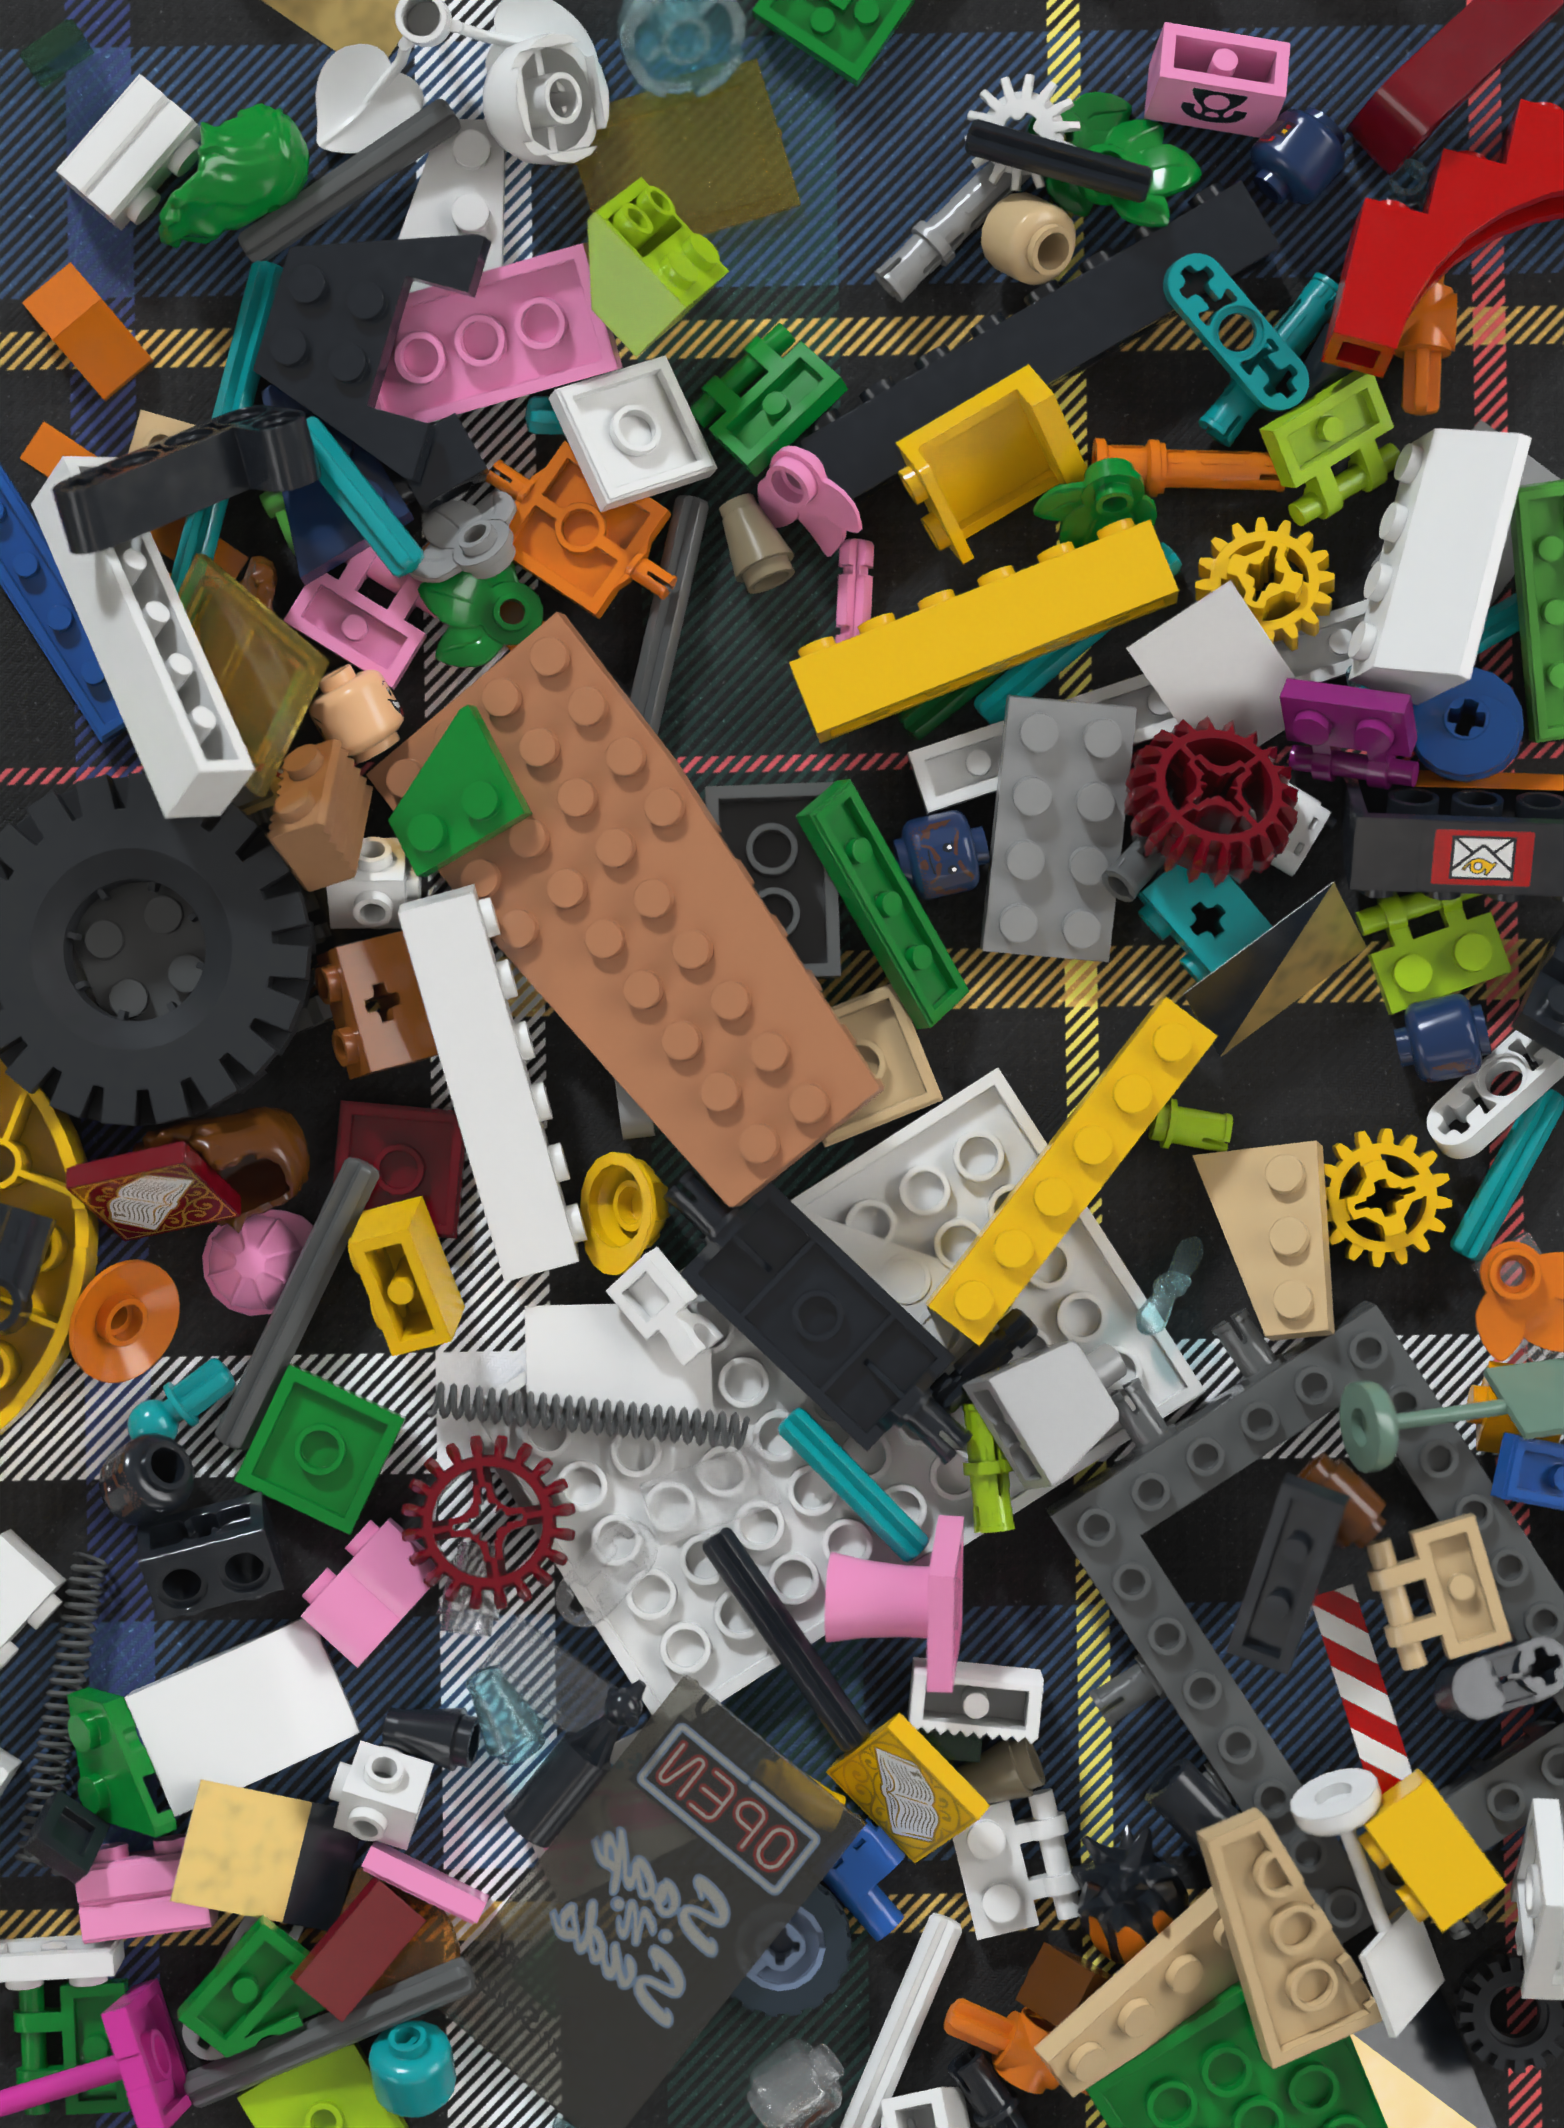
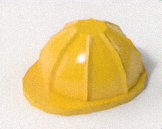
M610 1152L597 1158L587 1171L581 1189L580 1211L588 1239L584 1241L585 1250L592 1264L603 1274L621 1275L630 1269L640 1259L644 1250L650 1248L660 1237V1231L664 1227L666 1219L671 1216L668 1211V1202L663 1199L668 1192V1187L661 1182L660 1178L654 1173V1170L644 1160L636 1159L628 1153Z

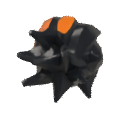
M1129 1825L1125 1826L1119 1847H1108L1087 1835L1084 1836L1082 1843L1092 1856L1094 1862L1073 1866L1070 1872L1078 1881L1082 1890L1077 1912L1080 1914L1082 1931L1090 1936L1094 1947L1104 1956L1117 1964L1124 1965L1189 1907L1188 1892L1178 1876L1180 1874L1179 1867L1168 1864L1159 1853L1153 1850L1150 1828H1145L1135 1840Z

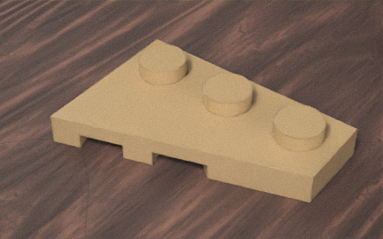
M1318 1141L1192 1155L1265 1337L1271 1341L1335 1335L1323 1146Z

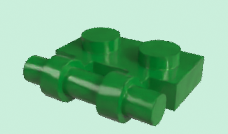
M780 323L762 339L755 336L742 349L745 355L721 378L714 375L701 388L704 394L690 407L697 424L703 429L721 412L723 413L709 430L714 438L755 477L770 464L772 457L781 448L789 446L848 390L842 378L802 341L782 358L781 355L796 340ZM763 373L764 376L740 398L739 395Z
M128 1978L108 1979L103 1984L89 1987H76L70 1985L69 1981H64L60 1985L61 2007L56 2008L45 2006L44 1984L34 1989L18 1990L19 2009L13 2011L14 2032L21 2033L22 2066L16 2068L17 2085L114 2055L101 2014L128 1991ZM62 2031L64 2065L48 2064L46 2032ZM123 2080L65 2097L66 2115L130 2112L132 2110ZM50 2102L26 2109L24 2114L42 2115L49 2113Z

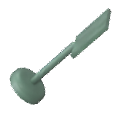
M1564 1358L1485 1368L1483 1375L1498 1397V1400L1396 1414L1389 1394L1380 1384L1369 1380L1351 1382L1343 1391L1339 1410L1340 1430L1350 1461L1359 1471L1365 1473L1377 1472L1388 1467L1393 1462L1398 1450L1399 1430L1506 1414L1510 1416L1524 1440L1564 1434Z

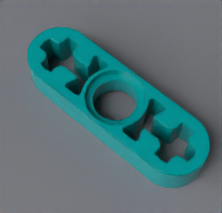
M1201 253L1188 254L1175 261L1168 268L1164 276L1163 290L1167 301L1258 407L1270 412L1287 410L1299 404L1305 397L1309 387V374L1306 366L1221 265L1212 257ZM1184 268L1192 274L1200 270H1204L1207 273L1209 279L1204 283L1203 287L1214 302L1220 300L1224 292L1232 301L1231 304L1214 312L1206 325L1198 315L1210 307L1197 294L1186 299L1179 291L1185 284V279L1181 275V271ZM1231 314L1245 317L1253 327V340L1249 347L1241 352L1227 349L1219 339V326L1222 320ZM1266 342L1272 347L1273 353L1262 357L1263 360L1274 371L1287 368L1292 374V377L1286 383L1291 391L1287 398L1280 392L1271 396L1265 393L1263 387L1267 385L1269 378L1258 364L1252 366L1248 374L1240 365L1241 362L1256 356Z

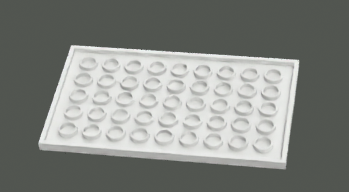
M996 1068L790 1201L800 1210L808 1211L883 1238V1247L891 1241L938 1258L945 1266L952 1269L1047 1146V1143L999 1068ZM1086 1207L1001 1317L1002 1319L1012 1309L1018 1308L1032 1320L1038 1329L1037 1336L1022 1350L1016 1347L1011 1352L1014 1357L1009 1362L1050 1344L1074 1340L1079 1344L1086 1356L1102 1344H1109L1124 1360L1127 1374L1106 1389L1108 1394L1110 1395L1115 1390H1118L1131 1410L1134 1411L1136 1407L1122 1386L1133 1379L1139 1378L1142 1382V1387L1161 1417L1164 1418L1205 1392V1389L1089 1208ZM909 1253L897 1254L884 1264L880 1274V1284L899 1304H912L921 1300L927 1294L931 1285V1273L927 1264L920 1257ZM900 1260L914 1261L924 1272L925 1281L923 1288L917 1295L910 1298H901L894 1295L887 1285L886 1277L889 1268ZM685 1279L689 1286L698 1295V1297L692 1302L708 1301ZM711 1303V1322L723 1335L711 1347L714 1431L718 1415L721 1411H724L727 1416V1431L733 1413L737 1412L739 1415L740 1431L743 1419L748 1416L750 1421L744 1445L740 1450L735 1448L734 1433L730 1446L725 1449L721 1443V1433L717 1445L712 1448L708 1441V1432L704 1444L699 1446L696 1443L695 1432L691 1443L688 1445L683 1441L682 1432L675 1444L670 1439V1431H668L666 1439L660 1442L657 1437V1427L653 1438L648 1441L644 1435V1427L641 1436L635 1440L631 1433V1426L628 1435L622 1438L619 1435L618 1426L615 1434L609 1437L605 1426L602 1433L597 1436L593 1431V1426H591L586 1434H583L580 1427H577L571 1433L568 1427H564L561 1431H558L555 1427H550L548 1430H545L543 1427L527 1428V1421L524 1426L519 1427L516 1422V1416L512 1424L507 1426L503 1421V1414L501 1420L496 1425L492 1423L490 1414L484 1423L479 1421L477 1413L471 1422L467 1421L465 1413L462 1415V1419L473 1436H481L485 1454H494V1444L498 1435L508 1438L506 1457L515 1459L519 1447L523 1443H528L533 1449L531 1456L525 1463L527 1467L533 1470L546 1457L553 1462L551 1470L541 1477L546 1486L558 1479L564 1478L566 1480L568 1488L559 1494L553 1495L552 1499L555 1506L573 1503L576 1512L570 1516H557V1528H569L574 1530L576 1534L573 1541L554 1539L552 1549L563 1552L568 1556V1561L564 1566L558 1564L556 1566L630 1682L634 1683L640 1679L646 1684L642 1701L663 1733L664 1731L658 1721L665 1717L670 1726H672L680 1714L689 1721L697 1718V1704L706 1692H709L712 1696L703 1706V1713L781 1664L703 1551L702 1545L704 1541L717 1531L726 1527L732 1529L811 1644L825 1636V1593L828 1562L831 1552L870 1561L930 1567L938 1515L964 1516V1546L984 1534L974 1533L970 1476H965L963 1471V1462L968 1461L967 1444L960 1448L945 1432L940 1431L939 1435L957 1452V1455L944 1465L940 1458L905 1425L898 1428L894 1424L866 1451ZM929 1309L920 1316L918 1322L923 1325L927 1318L937 1313ZM996 1324L991 1332L995 1333L1000 1328L999 1325ZM957 1328L954 1330L948 1350L956 1358L938 1378L944 1372L950 1375L955 1370L952 1365L976 1344ZM526 1370L495 1389L496 1412L501 1391L506 1388L509 1391V1413L514 1392L517 1389L521 1392L523 1413L527 1396ZM487 1395L483 1397V1412L487 1400ZM969 1398L965 1403H969V1402H972V1401H971V1399ZM960 1406L950 1415L966 1429L964 1411L962 1406ZM798 1407L805 1409L928 1536L929 1543L927 1547L915 1559L908 1563L902 1561L779 1434V1424L794 1409ZM1119 1420L1053 1486L1025 1490L1014 1471L1009 1472L1013 1514L1129 1441L1131 1438ZM494 1468L519 1507L540 1504L533 1489L520 1476L504 1469ZM543 1524L531 1525L540 1539Z

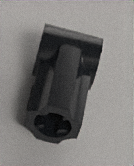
M0 1203V1287H4L11 1294L13 1305L9 1316L0 1322V1335H8L18 1332L23 1328L32 1315V1295L57 1220Z

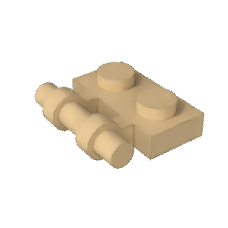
M1472 1513L1408 1531L1415 1557L1397 1561L1391 1538L1378 1539L1366 1545L1372 1566L1367 1571L1372 1591L1380 1592L1389 1622L1388 1625L1384 1626L1389 1647H1396L1404 1671L1428 1664L1421 1641L1440 1636L1445 1656L1448 1659L1512 1641L1475 1515ZM1422 1579L1432 1613L1414 1617L1404 1584Z

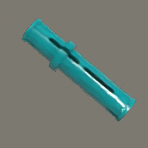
M1319 272L1314 274L1297 300L1273 327L1298 357L1303 354L1322 330L1321 328L1332 316L1337 295L1335 292L1338 291L1339 285L1328 276ZM1266 342L1256 356L1248 359L1244 365L1241 363L1240 365L1248 374L1250 368L1258 364L1269 378V382L1263 389L1268 396L1277 393L1275 388L1289 369L1284 368L1274 371L1263 360L1262 357L1273 353L1272 347ZM1231 375L1232 381L1224 389V392L1198 421L1201 428L1207 429L1206 433L1227 447L1232 445L1249 419L1260 408L1249 398Z

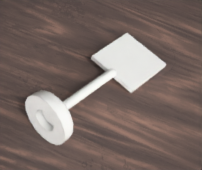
M1359 1768L1340 1769L1325 1773L1307 1782L1297 1790L1290 1801V1810L1295 1823L1305 1833L1315 1836H1335L1339 1834L1341 1836L1368 1911L1378 1933L1359 1955V1959L1389 2037L1397 2038L1443 1984L1445 1979L1424 1922L1418 1923L1405 1904L1389 1920L1362 1845L1357 1839L1356 1828L1372 1818L1381 1805V1789L1378 1780L1367 1770Z

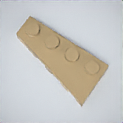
M1254 1807L1196 1832L1263 2060L1272 2069H1275L1383 2021L1375 1998L1362 1980V1974L1351 1956L1345 1952L1331 1929L1333 1926L1322 1908L1315 1903L1303 1883L1302 1875L1266 1816Z
M1210 1887L1034 2047V2050L1057 2082L1072 2097L1078 2095L1148 2049L1229 1986L1239 1981L1213 1887Z

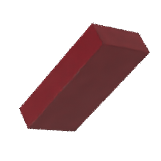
M373 1876L289 1978L338 2020L343 2022L426 1920L379 1879Z

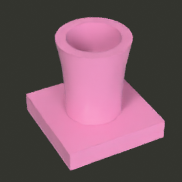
M938 1515L930 1567L870 1561L831 1552L828 1562L825 1593L826 1642L860 1638H927V1692L953 1693L962 1636L964 1516Z

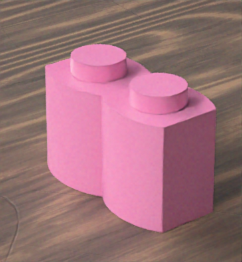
M389 1518L381 1528L370 1520L345 1547L354 1557L343 1570L336 1575L327 1567L302 1595L311 1605L303 1612L301 1617L357 1668L431 1588L424 1583V1579L428 1573L436 1568L431 1559L422 1565H411L409 1557L425 1548L417 1541H403L401 1533L404 1529L392 1518Z

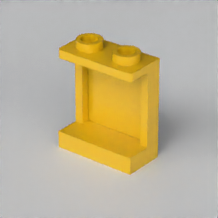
M1029 364L896 442L907 465L898 471L899 477L913 501L917 505L924 501L929 511V514L921 518L927 534L939 551L949 547L963 565L974 559L966 542L967 538L1058 484L1084 481V474L1087 470V466L1054 393Z

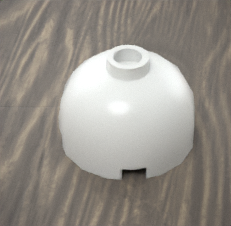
M548 33L523 40L506 48L488 70L483 87V112L489 131L501 148L525 163L555 166L576 163L590 156L597 146L589 147L594 141L596 131L606 129L609 119V90L602 67L594 55L584 56L581 50L572 44L580 42L572 35Z

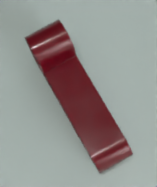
M1472 0L1373 94L1345 131L1391 176L1426 142L1451 113L1564 7V0Z

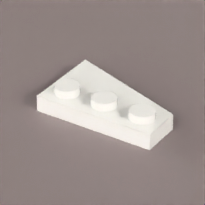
M459 119L461 125L459 132L429 151L398 239L470 234L484 236L492 242L483 269L484 272L504 266L506 150L500 147L490 133L485 119ZM415 281L412 283L409 293L432 286Z

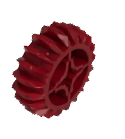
M1208 716L1198 723L1196 729L1184 719L1174 726L1171 733L1161 729L1153 737L1150 745H1145L1144 749L1139 751L1134 761L1135 768L1130 770L1126 779L1125 791L1128 792V795L1124 802V813L1134 817L1130 825L1132 829L1131 836L1148 837L1144 845L1145 856L1157 853L1163 854L1166 857L1164 861L1165 873L1176 868L1177 865L1186 868L1189 884L1197 880L1201 873L1208 874L1214 887L1223 883L1228 874L1239 884L1249 877L1252 870L1261 874L1263 870L1270 866L1274 857L1283 853L1290 840L1288 835L1292 833L1297 823L1296 816L1298 812L1294 807L1298 802L1297 795L1299 789L1288 785L1291 780L1292 767L1274 765L1278 758L1277 747L1261 750L1256 746L1258 742L1257 731L1247 735L1246 738L1235 734L1236 730L1233 720L1225 724L1222 730H1216ZM1165 780L1174 789L1172 796L1181 807L1178 811L1168 796ZM1243 792L1246 793L1253 805L1256 820L1249 814L1251 807L1243 798Z
M476 1435L470 1438L472 1457L463 1459L457 1445L450 1443L445 1449L447 1456L453 1463L452 1466L444 1470L439 1462L433 1458H429L424 1463L426 1469L437 1479L431 1487L421 1480L413 1479L411 1481L410 1489L426 1497L423 1507L414 1504H404L402 1506V1514L409 1517H421V1528L406 1529L401 1534L403 1541L423 1539L426 1549L411 1555L409 1561L412 1566H418L431 1559L436 1565V1568L428 1573L424 1579V1583L428 1587L438 1584L442 1577L446 1575L452 1580V1583L446 1590L445 1599L449 1602H455L463 1586L471 1588L469 1605L471 1609L479 1610L482 1606L484 1590H494L495 1606L498 1610L507 1608L508 1605L505 1588L515 1586L519 1598L523 1602H527L532 1599V1593L524 1581L533 1574L538 1582L545 1587H548L553 1582L551 1575L540 1566L546 1558L561 1566L567 1563L568 1556L563 1552L552 1549L555 1538L564 1541H573L575 1539L576 1532L574 1530L557 1528V1516H570L575 1514L576 1510L573 1503L554 1505L552 1496L566 1490L568 1484L564 1478L558 1479L548 1486L542 1481L541 1477L547 1474L553 1467V1462L546 1457L541 1460L532 1470L525 1465L533 1449L530 1444L523 1443L519 1447L515 1459L506 1457L508 1438L506 1436H497L494 1444V1454H484L483 1440L481 1436ZM490 1468L504 1469L520 1476L533 1489L540 1504L526 1507H508L503 1505L495 1493ZM471 1472L473 1502L470 1509L461 1516L435 1521L437 1508L445 1491L459 1477ZM483 1488L486 1489L488 1503L497 1505L495 1513L503 1510L506 1516L523 1515V1519L507 1522V1526L497 1529V1539L494 1540L495 1557L491 1554L490 1542L481 1540L483 1532L475 1535L470 1528L463 1530L455 1529L456 1525L470 1523L471 1519L481 1516V1506L484 1505ZM543 1524L540 1542L533 1555L517 1570L507 1574L504 1544L508 1535L521 1527ZM468 1537L474 1540L481 1548L487 1577L469 1574L454 1565L443 1552L438 1540Z

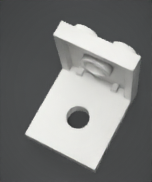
M1533 1798L1510 1890L1511 1902H1517L1518 1923L1515 1931L1517 1955H1523L1524 1964L1521 1996L1522 1999L1564 2000V1838L1559 1799Z

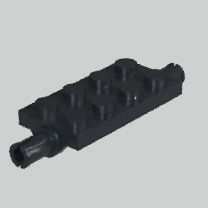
M691 1167L679 1181L697 1197V1202H693L676 1185L663 1197L666 1202L669 1201L706 1236L702 1240L706 1246L684 1268L680 1275L866 1451L895 1424L898 1428L905 1425L940 1458L944 1465L957 1455L956 1450L939 1435V1432H945L960 1448H963L968 1443L973 1434L961 1426L931 1397L934 1390L930 1386L956 1357L771 1182L756 1193L742 1208L740 1206L731 1208Z

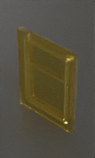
M757 58L610 102L609 119L606 129L597 130L594 141L589 146H597L590 156L574 163L578 167L592 214L642 177L650 186H655L662 190L674 204L675 213L693 233L702 236L801 206L781 140L782 130L777 126Z
M196 553L180 587L178 596L255 768V771L244 785L256 796H266L329 661L206 554Z

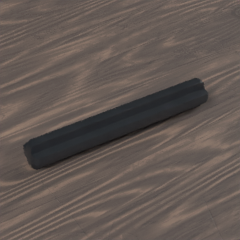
M726 1527L711 1535L702 1545L704 1553L836 1744L844 1752L850 1751L862 1744L870 1736L869 1727L732 1529Z

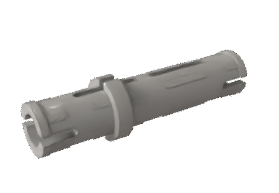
M990 161L937 214L935 213L927 222L920 220L911 229L913 236L874 272V276L881 286L892 297L895 296L897 301L903 302L917 285L939 265L946 267L955 258L954 251L986 220L988 213L996 203L1014 192L1011 191L1012 174L1004 172L997 184L994 185L988 181L995 166ZM1022 175L1021 185H1023L1032 175Z

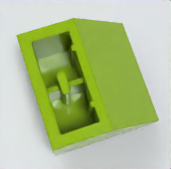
M642 177L595 211L587 220L591 310L635 357L639 356L679 322L729 272L720 262L719 253L714 245L704 236L693 233L675 213V207L670 198L659 188L650 186Z

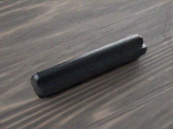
M973 120L966 136L965 150L971 156L1134 202H1145L1152 185L1153 172L1147 166L984 120Z

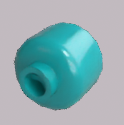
M408 2020L382 2031L371 2044L369 2066L373 2089L377 2101L388 2112L401 2117H423L445 2105L454 2093L456 2071L452 2047L448 2036L437 2025L421 2020Z

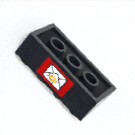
M1342 777L1343 868L1350 890H1358L1361 894L1373 898L1393 897L1397 894V891L1422 892L1425 896L1437 900L1457 899L1463 893L1487 894L1489 898L1501 902H1518L1523 900L1525 895L1551 896L1555 901L1564 903V791L1409 787L1392 784L1389 790L1368 787L1366 780Z

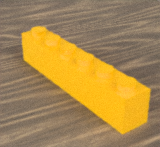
M1132 518L1116 521L1097 532L1099 538L1097 541L1076 549L1073 542H1065L1053 546L1037 555L1039 564L1016 573L1012 565L995 569L977 579L978 588L955 596L953 589L937 592L917 603L920 611L897 620L893 613L882 614L858 626L860 634L839 643H836L832 636L825 637L798 650L800 658L789 662L820 744L1177 603L1179 589L1151 520L1137 525L1134 524Z
M1169 998L1159 999L925 1304L980 1346L1218 1036Z

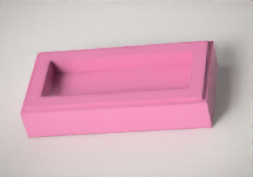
M378 1841L373 1842L361 1866L364 1868L363 1871L471 1924L478 1922L489 1898L488 1894Z

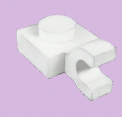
M658 1247L643 1255L606 1290L608 1295L646 1340L661 1332L683 1366L690 1363L700 1353L703 1354L723 1337L722 1333L709 1319L701 1314L691 1313L687 1309V1306L698 1295Z

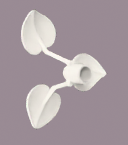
M400 0L395 10V22L403 37L398 42V53L392 64L388 56L376 46L355 44L343 47L335 52L323 66L316 88L317 144L328 151L357 154L422 110L424 96L420 85L409 76L400 72L406 66L414 45L421 47L439 45L448 37L450 32L493 44L486 56L485 66L487 73L506 48L533 36L548 33L572 35L580 41L572 44L577 46L584 56L594 55L597 61L598 56L592 40L580 22L569 11L553 0H503L495 11V32L452 19L450 9L443 0Z

